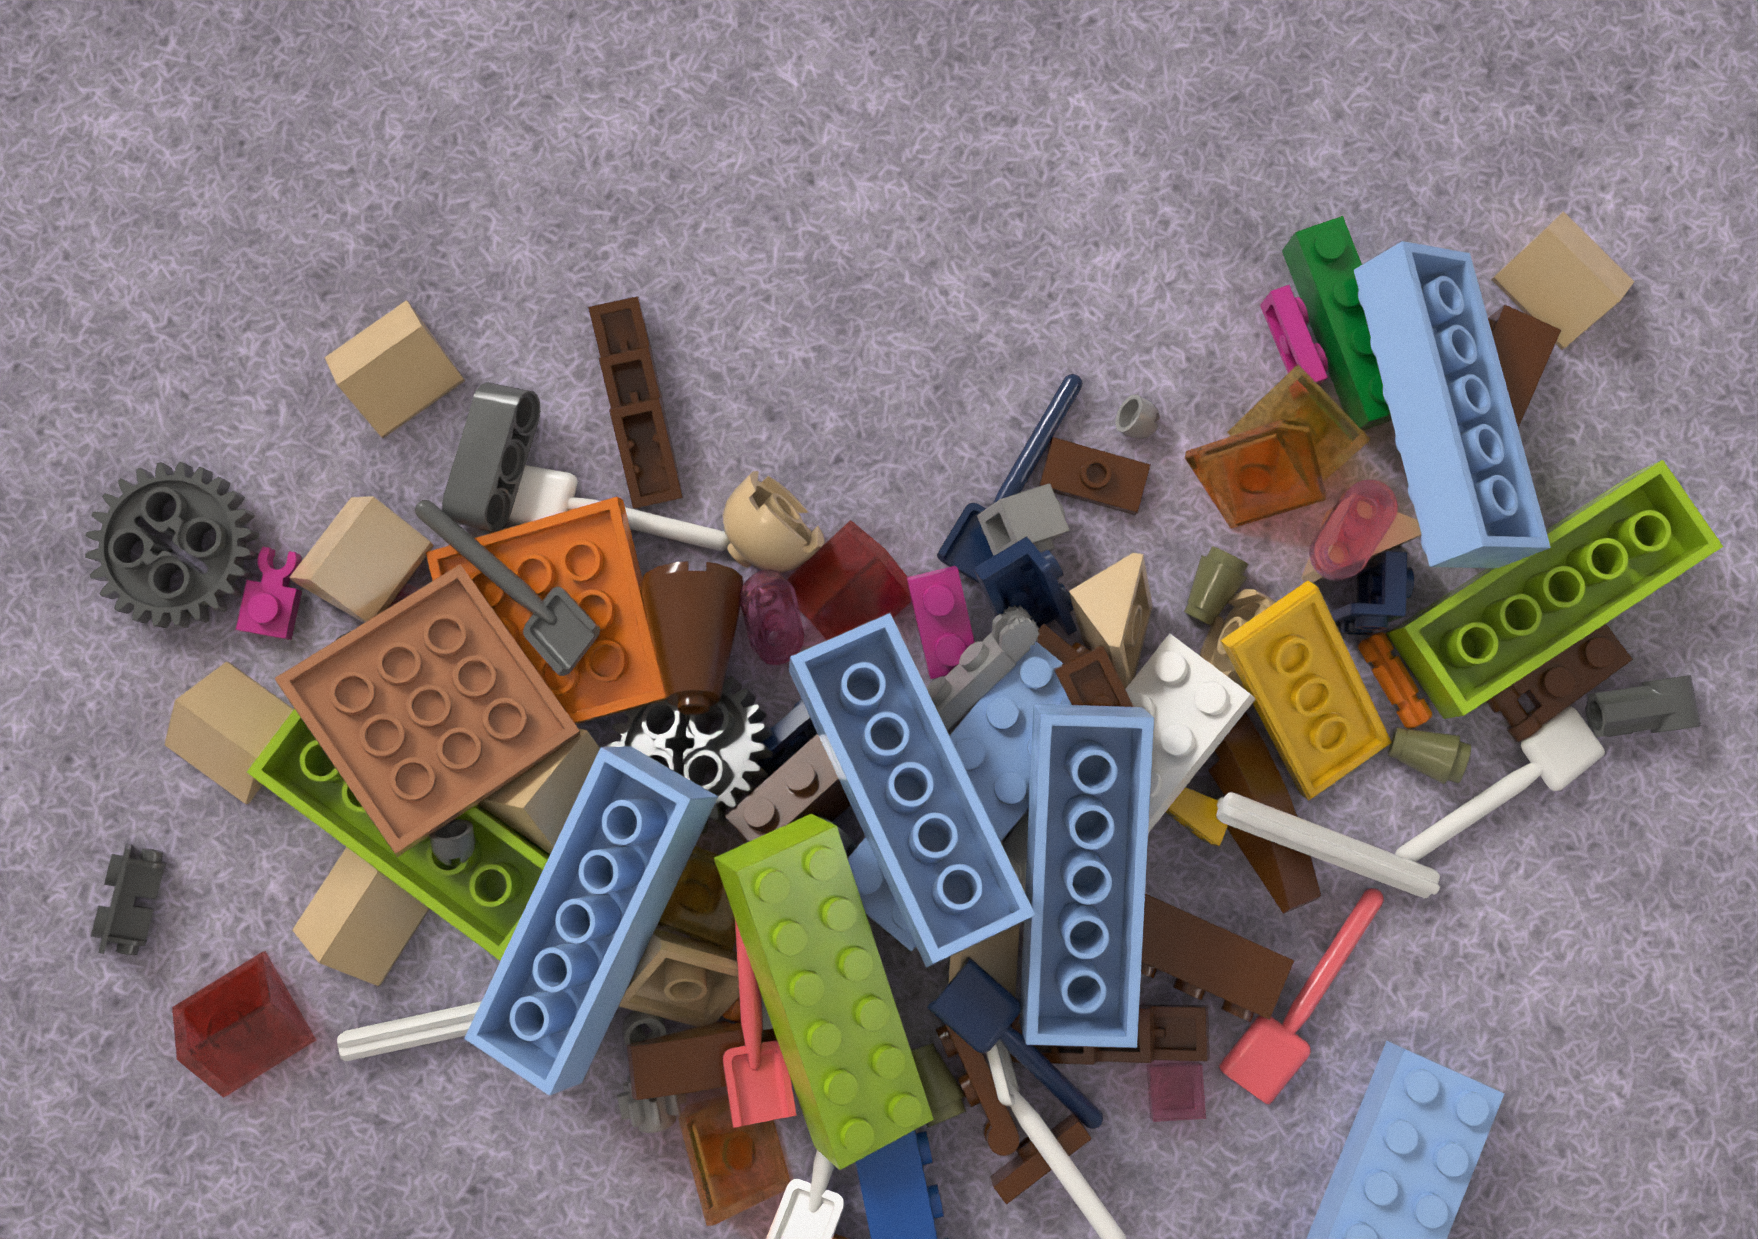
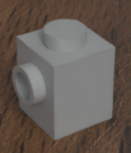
M1050 483L1000 499L977 515L993 555L1000 553L1026 536L1040 553L1046 549L1051 552L1055 549L1052 541L1070 531L1065 520L1063 506L1056 499Z

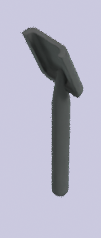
M429 500L418 502L415 507V513L420 520L515 602L533 613L524 626V637L559 676L569 674L599 636L600 627L563 588H553L546 598L542 600L526 582Z

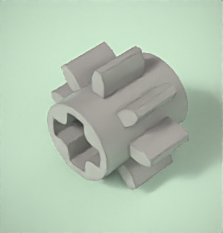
M629 1074L627 1077L628 1082L623 1083L624 1092L617 1095L622 1120L631 1118L632 1126L637 1127L639 1131L644 1133L660 1132L671 1127L676 1122V1115L681 1114L680 1105L687 1102L685 1094L635 1100L632 1098Z

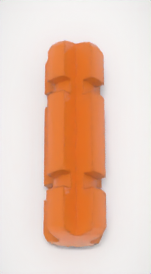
M1383 632L1375 633L1361 641L1358 649L1367 663H1373L1374 668L1371 671L1392 705L1397 704L1399 707L1396 713L1403 725L1410 729L1427 722L1432 717V711L1424 698L1418 699L1416 693L1419 692V689L1400 657H1393L1390 651L1394 647L1386 634Z

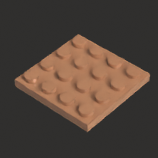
M461 564L274 678L396 857H399L429 837V834L438 831L580 735V730Z

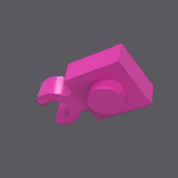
M263 546L257 560L258 567L263 573L261 582L246 580L235 630L292 640L302 591L288 587L289 577L302 562V557L296 552L289 551L285 566L281 569H275L273 565L275 550Z

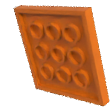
M616 496L474 538L526 582L542 600L546 598L553 588L561 587L600 627V634L574 669L564 676H559L524 637L523 629L533 615L531 611L515 602L451 545L426 552L432 581L461 564L575 725L667 700L640 590L643 586V579L623 499Z

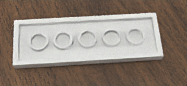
M1170 633L1125 689L1134 707H1143L1154 717L1148 833L1255 700L1249 692ZM1029 811L1002 844L1024 892L1026 884Z

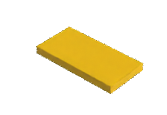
M1307 580L1220 640L1246 691L1255 698L1253 705L1297 790L1308 801L1392 743L1318 586Z

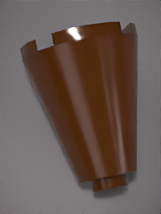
M688 561L661 565L644 574L643 586L640 591L666 699L669 704L678 707L680 713L687 715L704 714L710 710V706L717 704L721 699L745 593L743 576L733 568L711 562H706V571H689Z

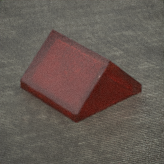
M851 520L777 588L783 597L825 641L889 613L894 619L912 602L906 580L907 575L882 545Z
M266 951L259 953L172 1007L177 1061L223 1098L317 1041Z

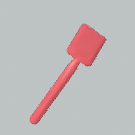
M1370 888L1363 893L1291 1004L1283 1023L1281 1024L1273 1017L1269 1020L1258 1016L1219 1065V1068L1226 1076L1264 1103L1270 1105L1310 1056V1045L1299 1037L1296 1032L1311 1016L1382 906L1384 897L1380 890Z
M736 920L740 1013L745 1046L730 1048L723 1055L733 1128L797 1116L791 1078L778 1041L761 1043L763 1026L761 992Z

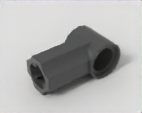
M1691 675L1641 682L1642 686L1588 694V701L1585 707L1588 726L1592 728L1596 737H1612L1645 730L1657 733L1701 726Z

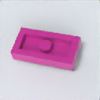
M1286 285L1270 291L1260 304V307L1297 396L1316 390L1328 378L1326 374L1328 361L1320 344L1313 343L1307 329L1309 316L1304 302L1300 297L1295 298L1290 285Z
M956 566L906 577L930 679L946 676L959 664V659L963 652L971 644L975 643L961 579Z

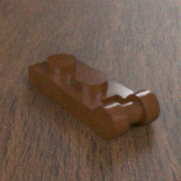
M1604 624L1486 701V703L1494 713L1500 711L1510 725L1506 730L1515 742H1520L1533 735L1543 724L1633 659L1608 625ZM1524 693L1535 706L1528 713L1518 701Z
M944 1023V1025L935 1030L948 1058L958 1054L966 1074L958 1077V1081L970 1107L981 1104L987 1118L983 1126L985 1140L991 1150L997 1155H1011L1019 1146V1134L1007 1107L998 1099L993 1076L983 1054L976 1052Z

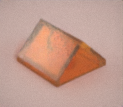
M1281 419L1185 452L1187 463L1231 529L1326 500V490L1308 423Z
M728 1094L693 1103L684 1108L678 1120L706 1226H714L786 1190L790 1183V1178L774 1120L733 1128Z

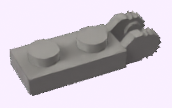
M1016 605L1014 607L1008 606L1007 610L1004 609L1003 614L997 615L992 620V633L982 642L977 641L971 644L961 655L957 666L945 677L936 678L926 687L946 730L1016 666V662L1030 650L1031 645H1035V642L1038 640L1037 637L1040 635L1038 632L1039 628L1034 620H1030L1031 616L1026 609H1023L1021 606L1016 607Z

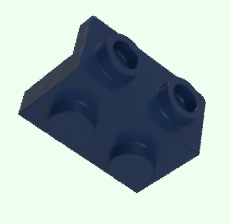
M1027 536L973 568L995 617L1003 614L1004 609L1007 610L1009 608L1008 606L1014 607L1016 605V607L1021 606L1027 610L1031 616L1030 620H1034L1038 628L1043 624L1047 625L1056 620L1068 636L1077 631L1071 616L1074 608L1070 593L1062 583L1057 581L1063 577L1060 565L1048 549L1040 553Z
M1386 551L1358 565L1357 603H1350L1330 612L1335 624L1341 625L1342 634L1371 635L1373 630L1388 629V622L1406 616V599L1411 597L1414 588V572L1411 567H1407V552Z

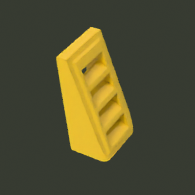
M1186 787L1166 810L1168 815L1199 839L1213 846H1220L1228 827L1227 824L1220 822L1216 817L1218 800Z

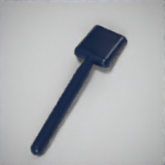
M1069 374L1063 379L1000 487L993 504L1000 499L1021 493L1082 388L1083 382L1078 375ZM969 503L938 551L937 557L949 567L956 566L960 573L979 583L973 568L994 555L977 517L986 508L977 503Z
M968 956L960 971L939 997L932 1001L927 1008L978 1053L989 1052L1000 1040L1008 1052L1086 1127L1090 1129L1098 1128L1103 1122L1102 1112L1034 1045H1026L1024 1036L1010 1026L1020 1014V1002Z

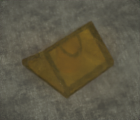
M1299 365L1295 366L1227 432L1296 505L1371 440Z
M695 846L658 925L732 952L736 942L735 917L714 857L719 856V854Z

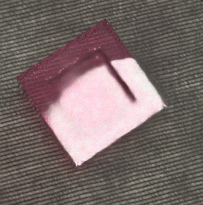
M1185 1062L1146 1065L1150 1119L1153 1122L1206 1119L1203 1067L1201 1063Z

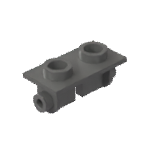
M126 843L123 856L111 855L104 885L114 887L109 907L98 905L91 932V937L101 938L98 953L104 954L107 942L118 943L116 952L126 955H138L139 947L146 946V938L154 908L136 906L134 901L136 896L150 899L157 898L163 871L167 864L162 862L163 851L142 848L140 857L131 856V844Z

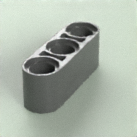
M489 382L481 384L476 390L442 501V511L458 525L492 533L503 530L512 512L540 418V400L534 391Z

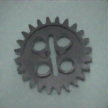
M159 462L156 466L155 477L151 472L138 468L136 469L138 484L134 485L120 478L118 484L123 494L118 498L104 493L102 497L111 508L108 513L93 512L91 515L102 523L101 530L86 532V537L99 542V548L85 553V558L101 563V566L95 569L90 574V577L98 581H108L99 594L109 599L118 598L114 609L126 614L133 611L132 620L147 624L152 618L153 626L168 628L172 619L175 626L189 628L192 615L197 621L209 622L208 607L211 606L216 610L226 612L228 608L223 596L229 593L241 597L243 593L235 584V581L238 577L252 579L254 576L243 567L244 560L258 559V553L247 549L246 543L260 536L258 532L244 528L243 525L250 522L255 515L246 509H237L245 497L235 491L228 492L231 483L219 476L212 480L213 472L205 468L199 467L193 472V467L179 462L175 471H173L170 466ZM175 499L176 511L169 520L164 521L162 517L163 508L170 500ZM143 517L158 532L173 537L172 541L175 545L208 566V571L203 574L188 559L172 554L173 549L171 546L140 527L138 520ZM215 529L217 534L216 542L212 548L204 552L201 546L202 538L206 532ZM142 540L144 544L143 553L139 559L132 562L130 556L131 549L137 541ZM182 569L184 582L181 588L176 592H172L170 579L177 570Z
M730 676L724 681L720 701L710 706V710L704 714L690 716L680 713L678 707L669 704L667 700L624 711L629 717L627 724L617 723L611 727L622 736L621 741L607 744V747L631 746L718 796L708 818H712L721 826L727 825L725 810L729 807L732 809L736 808L741 802L739 798L743 793L749 795L755 790L750 784L752 778H767L768 773L758 765V760L772 757L773 752L760 742L773 734L765 724H760L767 714L758 704L753 705L757 698L747 688L741 690L742 684ZM675 717L671 729L662 734L661 731L666 721ZM719 717H724L720 729L713 734H709L712 723ZM718 766L715 779L708 785L703 786L706 773L713 767ZM708 819L701 832L702 834L707 833Z

